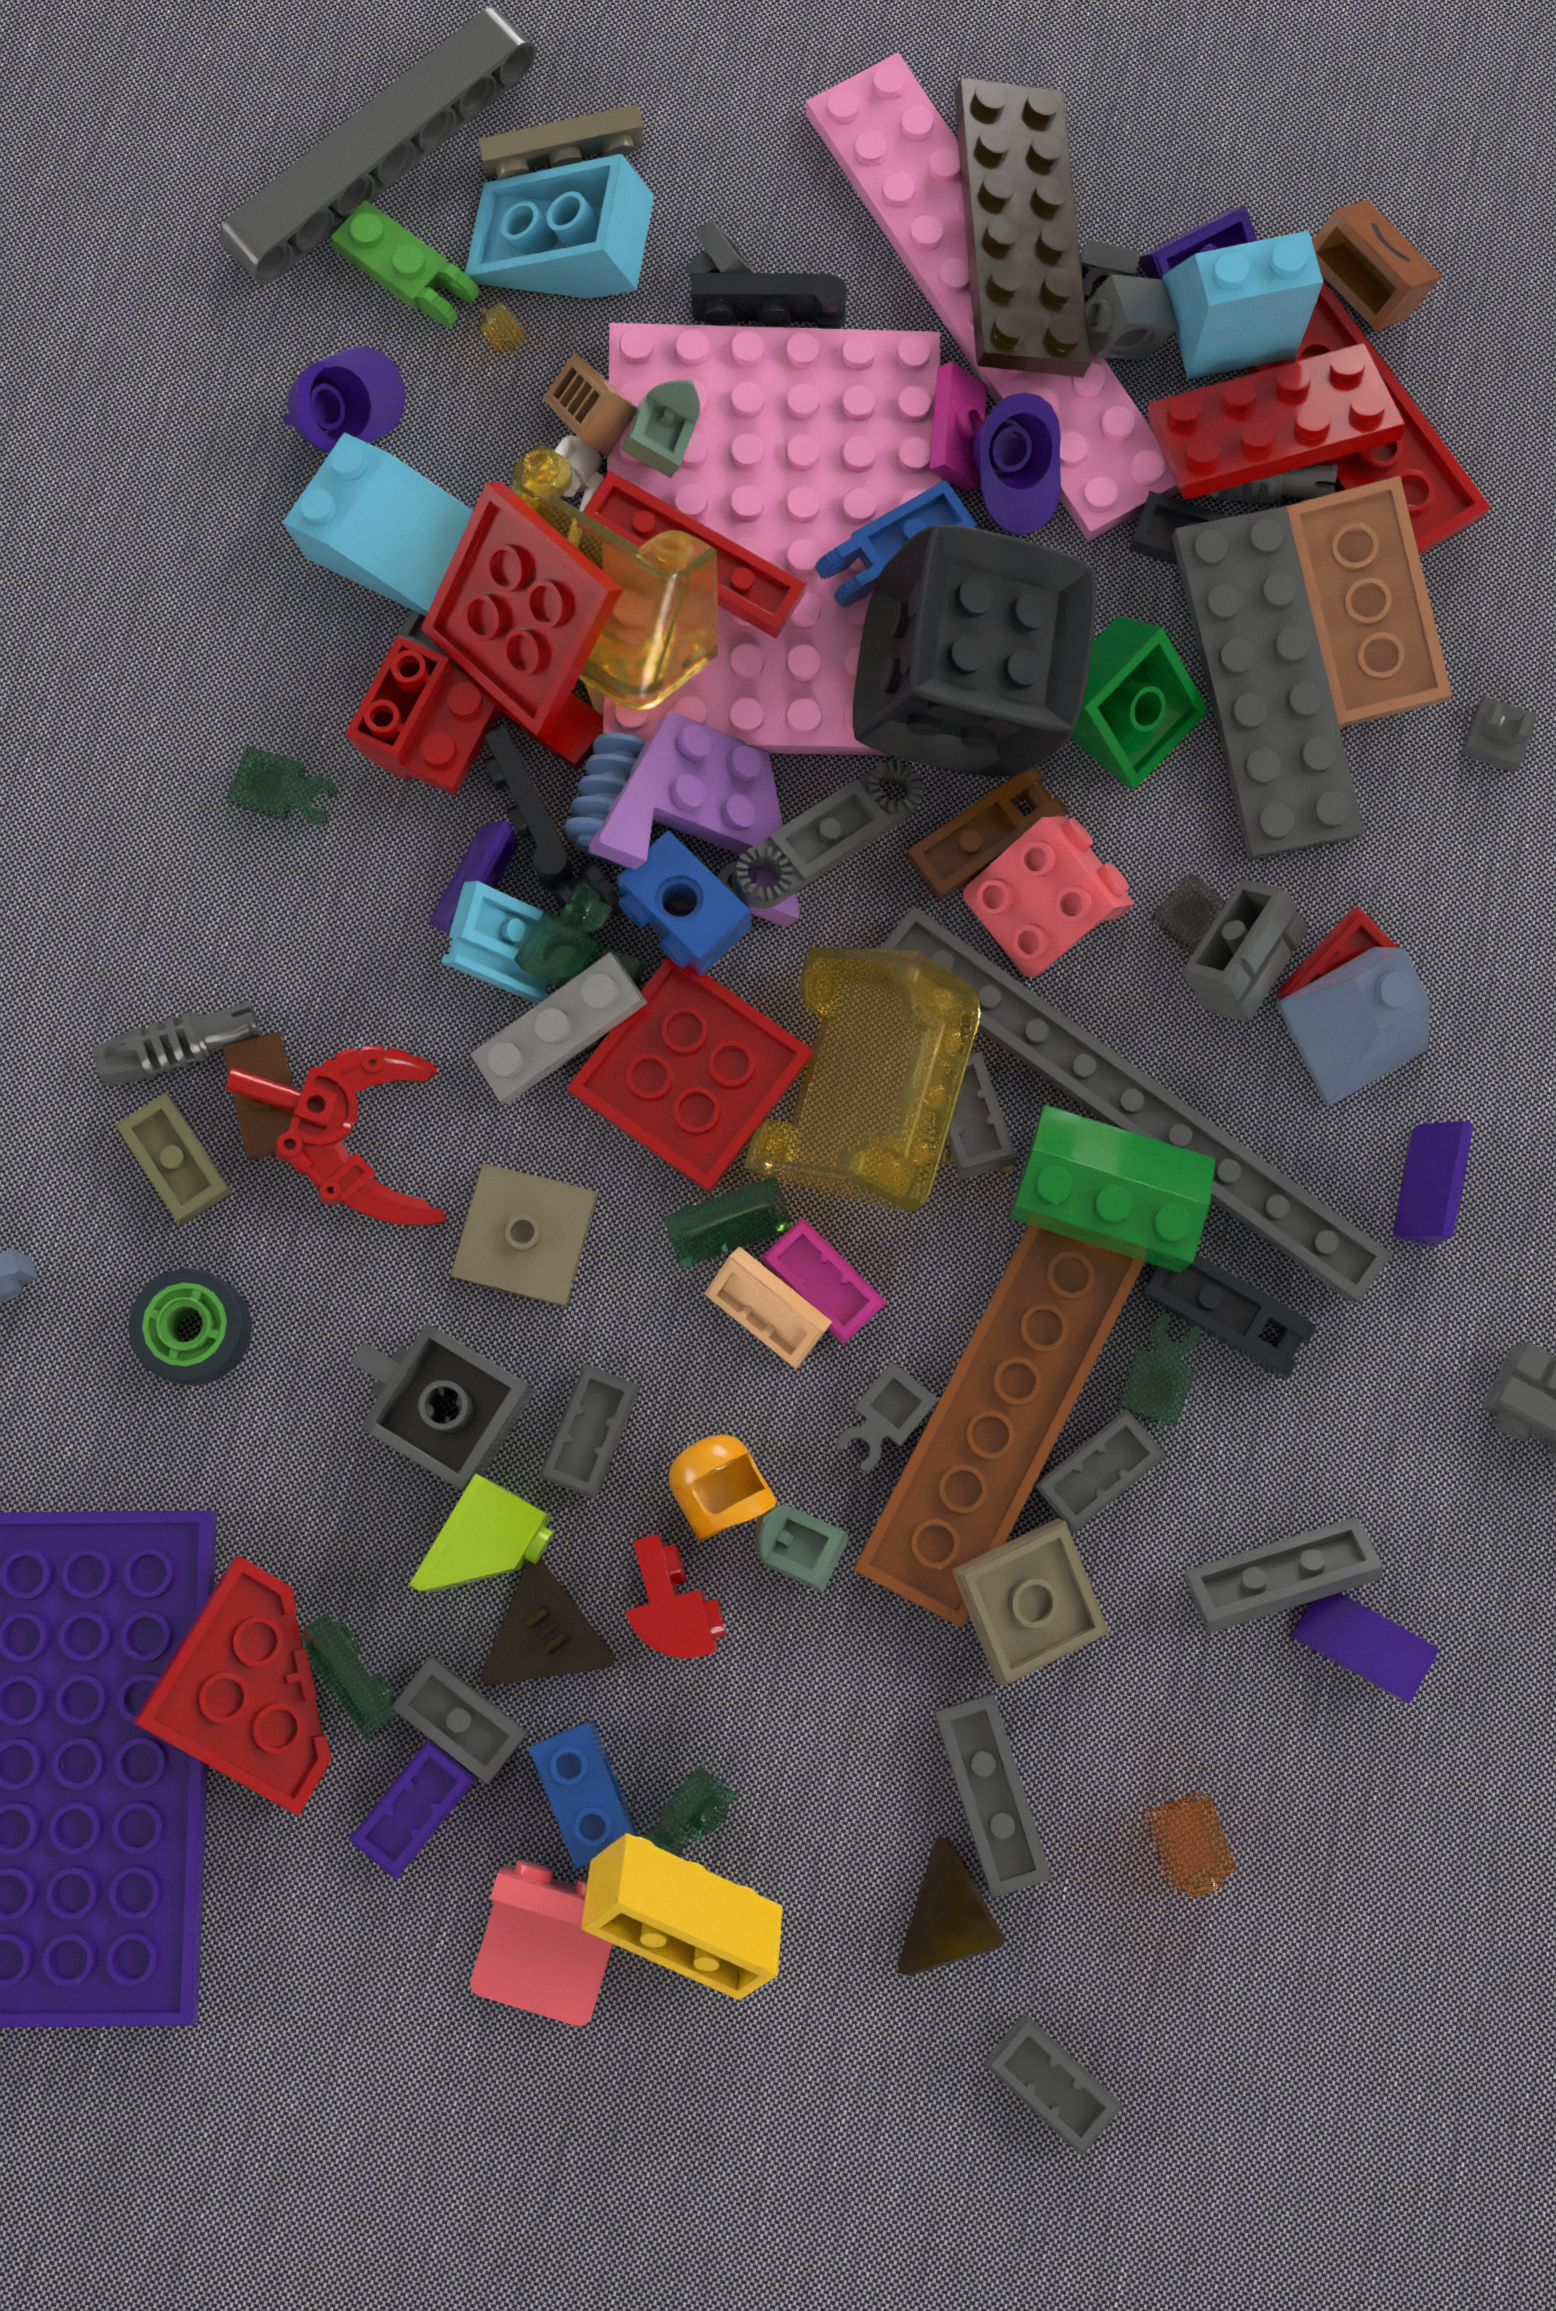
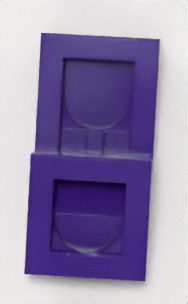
M1336 1593L1309 1602L1290 1635L1293 1639L1339 1667L1351 1670L1401 1702L1408 1704L1411 1703L1440 1650L1342 1593Z

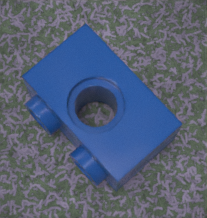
M669 830L649 847L647 861L636 870L627 867L617 876L619 892L622 897L618 904L623 912L640 928H643L648 923L663 938L659 945L667 956L681 968H684L689 963L701 976L752 929L751 910ZM678 898L689 899L696 905L690 914L683 917L672 916L665 910L671 901Z
M594 1719L529 1747L575 1869L589 1864L591 1859L624 1834L628 1833L639 1837Z

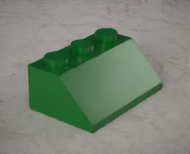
M1043 1105L1008 1218L1181 1273L1193 1263L1210 1206L1215 1159Z

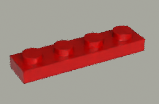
M611 471L608 472L580 514V526L775 639H777L805 595L807 583Z

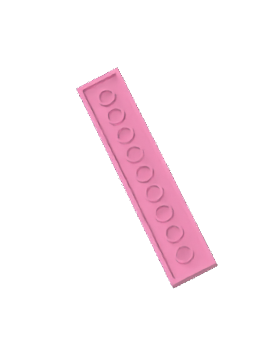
M896 53L807 100L806 116L981 381L988 385L987 390L996 404L1009 395L1026 392L1040 395L1052 405L1059 419L1061 436V488L1059 499L1086 540L1089 542L1143 512L1149 491L1168 497L1179 492L1154 432L1105 359L1094 356L1090 341L1091 364L1084 377L977 366L959 145L957 139L900 54Z

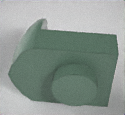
M668 381L651 389L639 403L621 450L669 478L674 475L682 463L700 415V399L693 381Z
M786 1504L775 1506L762 1514L757 1519L755 1526V1547L762 1562L768 1568L822 1593L850 1539L844 1530Z

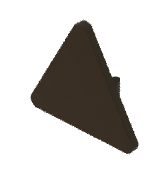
M540 1558L536 1564L528 1561L481 1673V1680L486 1685H495L605 1669L613 1666L615 1656Z
M938 1838L934 1843L898 1962V1971L902 1975L912 1976L997 1950L1004 1943V1935L949 1839Z

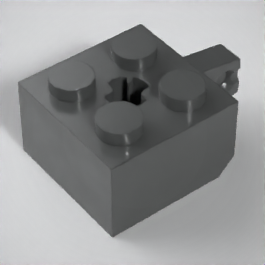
M429 1323L425 1324L409 1351L399 1346L393 1357L390 1358L363 1341L351 1360L352 1364L378 1379L370 1393L378 1397V1400L360 1428L461 1491L466 1490L475 1473L481 1476L485 1474L536 1392L528 1383ZM452 1393L459 1394L455 1403L461 1408L459 1415L454 1420L446 1417V1423L440 1424L443 1413L436 1408L438 1401L442 1397L451 1401Z

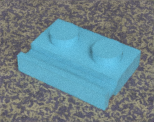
M479 881L464 882L448 937L452 939L449 954L443 955L441 963L531 1002L540 1003L550 996V994L546 993L549 979L555 978L570 923Z

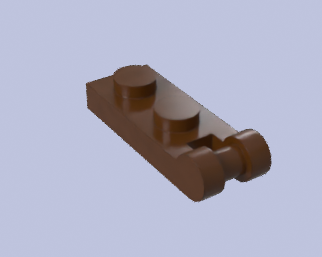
M1036 767L1024 773H1018L907 850L906 859L939 902L978 876L1042 817L1067 815L1069 809L1059 796L1052 798L1042 785L1045 778ZM1024 799L1033 811L1023 817L1013 804L1017 800Z

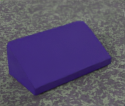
M1242 206L1227 210L1141 254L1139 261L1149 278L1162 279L1165 273L1194 254L1258 240L1247 208Z
M505 821L484 824L478 829L430 918V924L433 927L450 934L464 882L479 881L496 889L518 848L511 824Z
M1471 1122L1420 1124L1413 1128L1392 1231L1393 1236L1397 1239L1435 1247L1453 1237L1474 1128Z

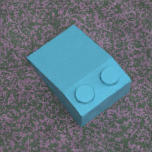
M622 153L483 183L465 273L471 277L475 284L587 299L636 291L654 195Z
M344 432L282 523L308 560L426 616L473 510L390 453Z

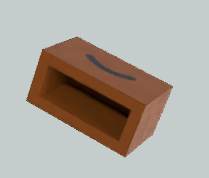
M1368 200L1335 209L1312 240L1321 275L1375 331L1407 320L1442 277Z

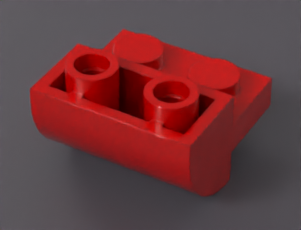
M398 635L345 735L359 752L388 772L408 782L413 777L456 796L486 740L485 735L489 734L503 705L471 675L454 668L449 657Z
M658 1534L633 1541L650 1603L625 1611L636 1634L654 1650L672 1657L696 1658L717 1652L719 1646L716 1638L727 1635L718 1599L706 1601L704 1591L700 1589L679 1595L676 1584L686 1582L687 1578L678 1546H675V1544L666 1546L664 1538Z

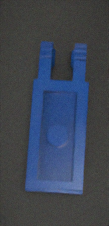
M944 480L851 533V539L824 554L822 558H819L814 567L821 579L824 578L825 580L846 570L860 558L866 570L844 582L834 594V598L840 607H849L856 601L867 597L875 589L883 567L917 532L935 525H958L977 528L978 525L948 481Z

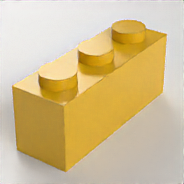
M626 1833L590 1861L581 1930L737 2000H741L778 1976L783 1906L758 1895L752 1888L737 1885L707 1871L701 1864L686 1861L662 1850L648 1839Z

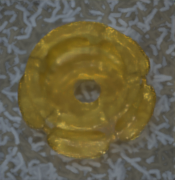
M501 300L489 310L484 306L481 312L486 320L478 326L499 354L506 348L513 354H517L518 350L516 347L528 338L526 333Z

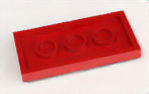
M1364 343L1149 402L1148 420L1183 500L1402 440L1405 425Z

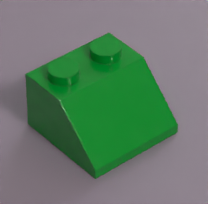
M1117 616L1092 642L1085 696L1078 720L1070 736L1081 748L1126 787L1135 789L1209 712L1163 627Z

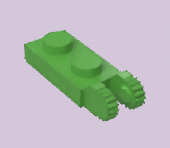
M366 199L330 237L333 249L412 309L415 311L418 309L422 310L444 327H450L458 319V315L453 306L435 292L440 285L469 304L479 295L478 286H476L471 277L463 273L453 263H449L446 258Z

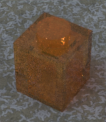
M1198 1791L1142 1811L1166 1883L1175 1891L1186 1890L1189 1897L1205 1895L1224 1886L1222 1876L1237 1871L1209 1795Z

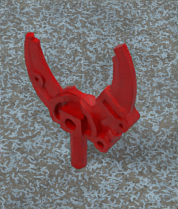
M362 1046L361 1050L357 1051L354 1047L337 1053L334 1060L329 1058L321 1067H311L302 1091L232 1067L225 1090L294 1113L288 1131L279 1136L274 1151L279 1160L289 1162L300 1175L305 1173L319 1189L318 1199L324 1205L345 1204L363 1215L391 1224L426 1226L446 1222L442 1208L432 1209L426 1199L401 1194L376 1181L373 1178L376 1172L357 1153L351 1157L342 1143V1140L348 1137L357 1122L359 1107L356 1098L357 1093L387 1082L419 1081L427 1083L429 1076L434 1077L437 1066L417 1055L415 1057L410 1056L409 1052L390 1047L389 1050H384L382 1046Z

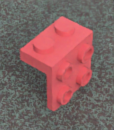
M1065 816L1042 817L963 890L964 901L1026 977H1035L1042 974L1100 922L1118 919L1135 904L1126 893L1129 889V884L1124 876L1112 864L1108 862L1104 865L1090 849V846L1093 844L1090 834L1073 818L1067 820Z
M517 1860L515 1867L506 1865L497 1873L490 1899L495 1901L471 1977V1990L480 1997L571 2025L584 2026L593 2015L613 1943L581 1930L588 1880L578 1879L575 1886L552 1879L554 1871L550 1868L528 1861Z

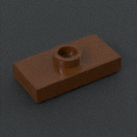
M280 1032L222 1046L228 1077L232 1067L295 1088L284 1038ZM232 1092L246 1158L252 1161L276 1155L274 1151L276 1142L281 1134L288 1131L294 1113Z

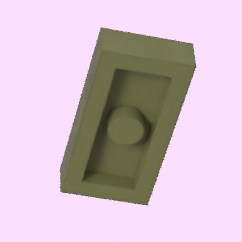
M166 1092L115 1125L171 1214L181 1225L186 1224L233 1193L176 1103Z

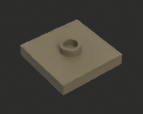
M482 1162L450 1276L455 1280L567 1308L597 1201V1191Z
M1058 1518L951 1570L996 1683L1002 1686H1006L1109 1634L1106 1622L1065 1520Z

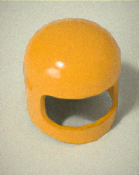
M717 1434L703 1438L682 1451L670 1466L668 1475L670 1488L699 1542L717 1535L733 1525L761 1516L772 1509L777 1503L774 1494L759 1472L749 1450L743 1442L734 1436Z

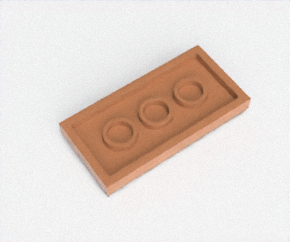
M1400 476L1286 506L1339 728L1450 701L1452 692Z

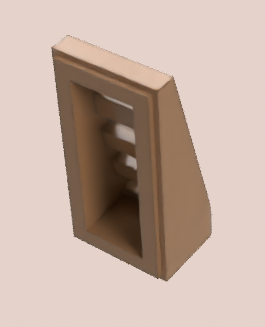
M575 352L542 398L583 442L605 456L608 455L627 428L637 409L630 400Z

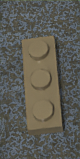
M630 105L479 138L478 143L486 178L497 176L498 180L528 174L530 168L550 164L551 168L579 163L582 162V157L603 153L604 157L621 153L625 156L635 150V145L643 144V122L639 105Z

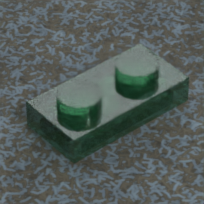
M775 1176L757 1183L743 1185L735 1191L708 1201L688 1205L678 1212L663 1217L681 1269L792 1228L783 1193Z
M325 1613L307 1625L300 1635L303 1648H306L307 1655L364 1740L368 1741L385 1729L397 1716L391 1708L395 1698L389 1686L377 1673L371 1676L368 1674L357 1657L361 1653L360 1646L353 1633L344 1623L340 1622L335 1625L329 1614Z

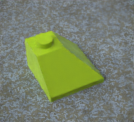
M475 1473L409 1585L418 1591L440 1592L521 1570L527 1560L536 1564L553 1537L554 1532L546 1528L552 1516L494 1481Z

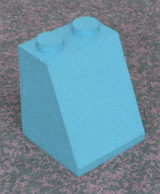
M1309 230L1197 253L1163 275L1162 281L1179 327L1175 333L1187 378L1193 379L1295 358L1297 356L1323 285Z

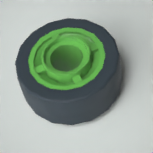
M189 1268L163 1273L146 1285L132 1305L128 1324L132 1350L146 1369L168 1381L195 1386L217 1381L237 1367L249 1348L252 1331L248 1305L236 1288L208 1271ZM198 1312L203 1322L202 1330L192 1341L183 1342L179 1334L180 1323L187 1315Z

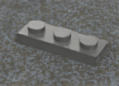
M1358 1516L1185 1570V1584L1207 1633L1210 1634L1380 1580L1383 1575V1565Z
M994 1693L933 1711L990 1896L995 1898L1051 1880L1052 1876Z

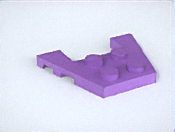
M669 710L658 720L630 771L632 774L622 792L615 797L607 812L609 815L603 826L592 838L588 852L636 870L647 861L652 820L740 855L744 854L747 849L755 847L767 839L771 833L783 826L769 752L758 747L746 745L740 739ZM753 867L747 871V878H750L751 884L755 883L758 889L760 886L763 887V890H766V887L772 889L774 885L778 884L775 874L765 867ZM796 893L780 904L766 909L755 908L744 903L751 910V914L784 927L790 926L799 919L800 909Z

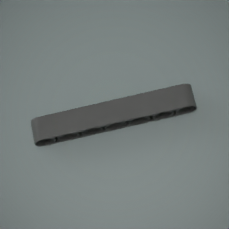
M491 7L481 11L233 212L221 227L219 234L220 244L258 283L268 284L275 281L331 236L365 199L371 203L520 81L533 65L536 57L534 44L498 9Z

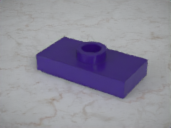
M428 1738L348 1840L392 1878L397 1880L478 1777Z

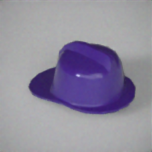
M364 346L341 351L312 363L294 380L288 392V413L282 417L283 422L286 426H293L300 436L307 442L312 443L318 450L329 454L344 432L366 443L372 442L393 430L403 415L406 399L403 378L395 363L379 350Z
M1026 392L1009 395L995 405L976 431L972 445L973 460L980 473L981 492L985 509L993 522L1006 532L1021 535L1039 530L1051 519L1059 502L1061 488V436L1059 419L1052 405L1040 395Z

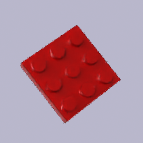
M502 481L488 482L484 486L420 630L536 736L552 732L623 588Z
M667 956L640 991L648 1004L610 1030L568 1085L567 1090L569 1094L710 1195L814 1056V1050L706 973L701 976L689 963L684 968H681Z

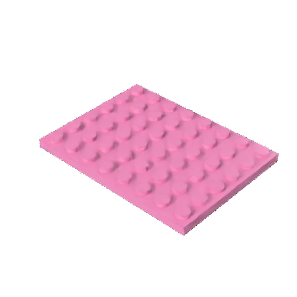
M609 323V383L638 407L645 395L655 386L674 380H692L700 399V415L682 463L671 478L621 450L631 422L607 455V474L609 471L615 473L807 583L805 595L777 639L606 541V574L620 585L623 591L605 625L603 734L623 733L647 741L658 720L670 710L740 739L746 745L764 749L772 754L892 756L860 743L855 739L852 718L855 680L865 617L873 591L862 600L856 601L849 607L846 606L844 608L840 607L834 598L838 587L866 570V567L858 558L846 570L824 580V578L821 579L814 566L824 554L851 539V533L942 482V477L929 470L937 369L940 366V332Z

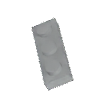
M609 952L474 1050L470 1055L497 1099L502 1103L509 1104L648 1003L619 958Z

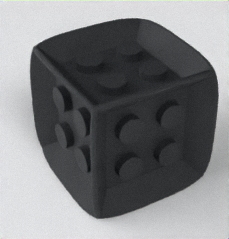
M935 525L917 532L883 567L869 602L862 633L853 698L852 722L855 739L874 750L888 755L951 771L981 776H1015L1018 773L1028 771L1053 755L1069 740L1078 720L1085 696L1097 603L1096 580L1093 568L1078 558L1064 552L973 527Z

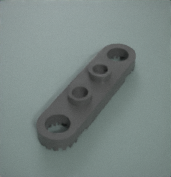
M887 761L886 764L880 763L876 768L858 780L854 779L771 833L767 839L755 847L747 849L739 857L732 874V886L736 895L744 903L755 908L766 909L774 907L908 819L915 812L923 794V784L918 779V773H913L911 771L912 767L909 765L907 767L902 766L903 763L899 761L897 764H894L892 761ZM884 782L896 783L904 789L907 798L903 802L897 801V803H894V800L888 802V798L886 796L882 798L883 793L878 792L880 789L878 785ZM753 867H765L775 874L778 884L774 885L772 889L766 887V890H763L761 886L758 889L756 884H751V879L747 878V871Z

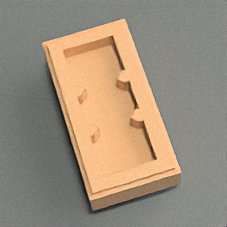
M740 1246L728 1257L704 1293V1295L795 1369L807 1358L832 1323L830 1319Z

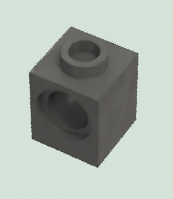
M1111 274L1085 302L1088 338L1095 357L1146 361L1179 328L1162 279Z

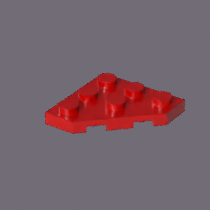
M238 1555L232 1559L132 1723L292 1814L299 1816L329 1765L331 1754L326 1734H323L315 1700L317 1698L307 1651L306 1648H303L295 1614L297 1608L293 1590L288 1584Z

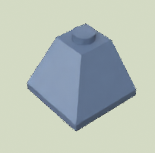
M1373 947L1276 1003L1324 1104L1327 1106L1335 1104L1428 1050L1430 1000L1406 949Z

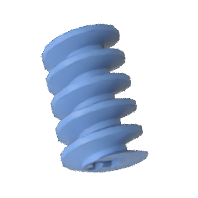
M604 733L594 739L593 751L596 755H592L585 764L586 772L589 776H584L578 784V792L582 797H577L572 801L570 810L574 818H569L563 825L565 837L584 854L606 863L621 865L588 852L589 844L594 835L603 826L609 815L607 812L615 797L622 792L632 774L630 771L647 741L623 733Z

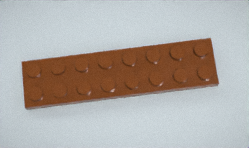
M1028 1224L853 1571L960 1628L964 1627L969 1614L951 1570L1005 1544L1145 1263L1144 1261Z

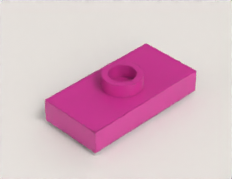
M952 361L939 366L937 369L929 470L966 492L980 487V473L973 460L972 445L976 431L983 420H985L988 385Z
M803 1217L760 1258V1262L770 1272L832 1321L827 1330L843 1346L886 1305V1301Z

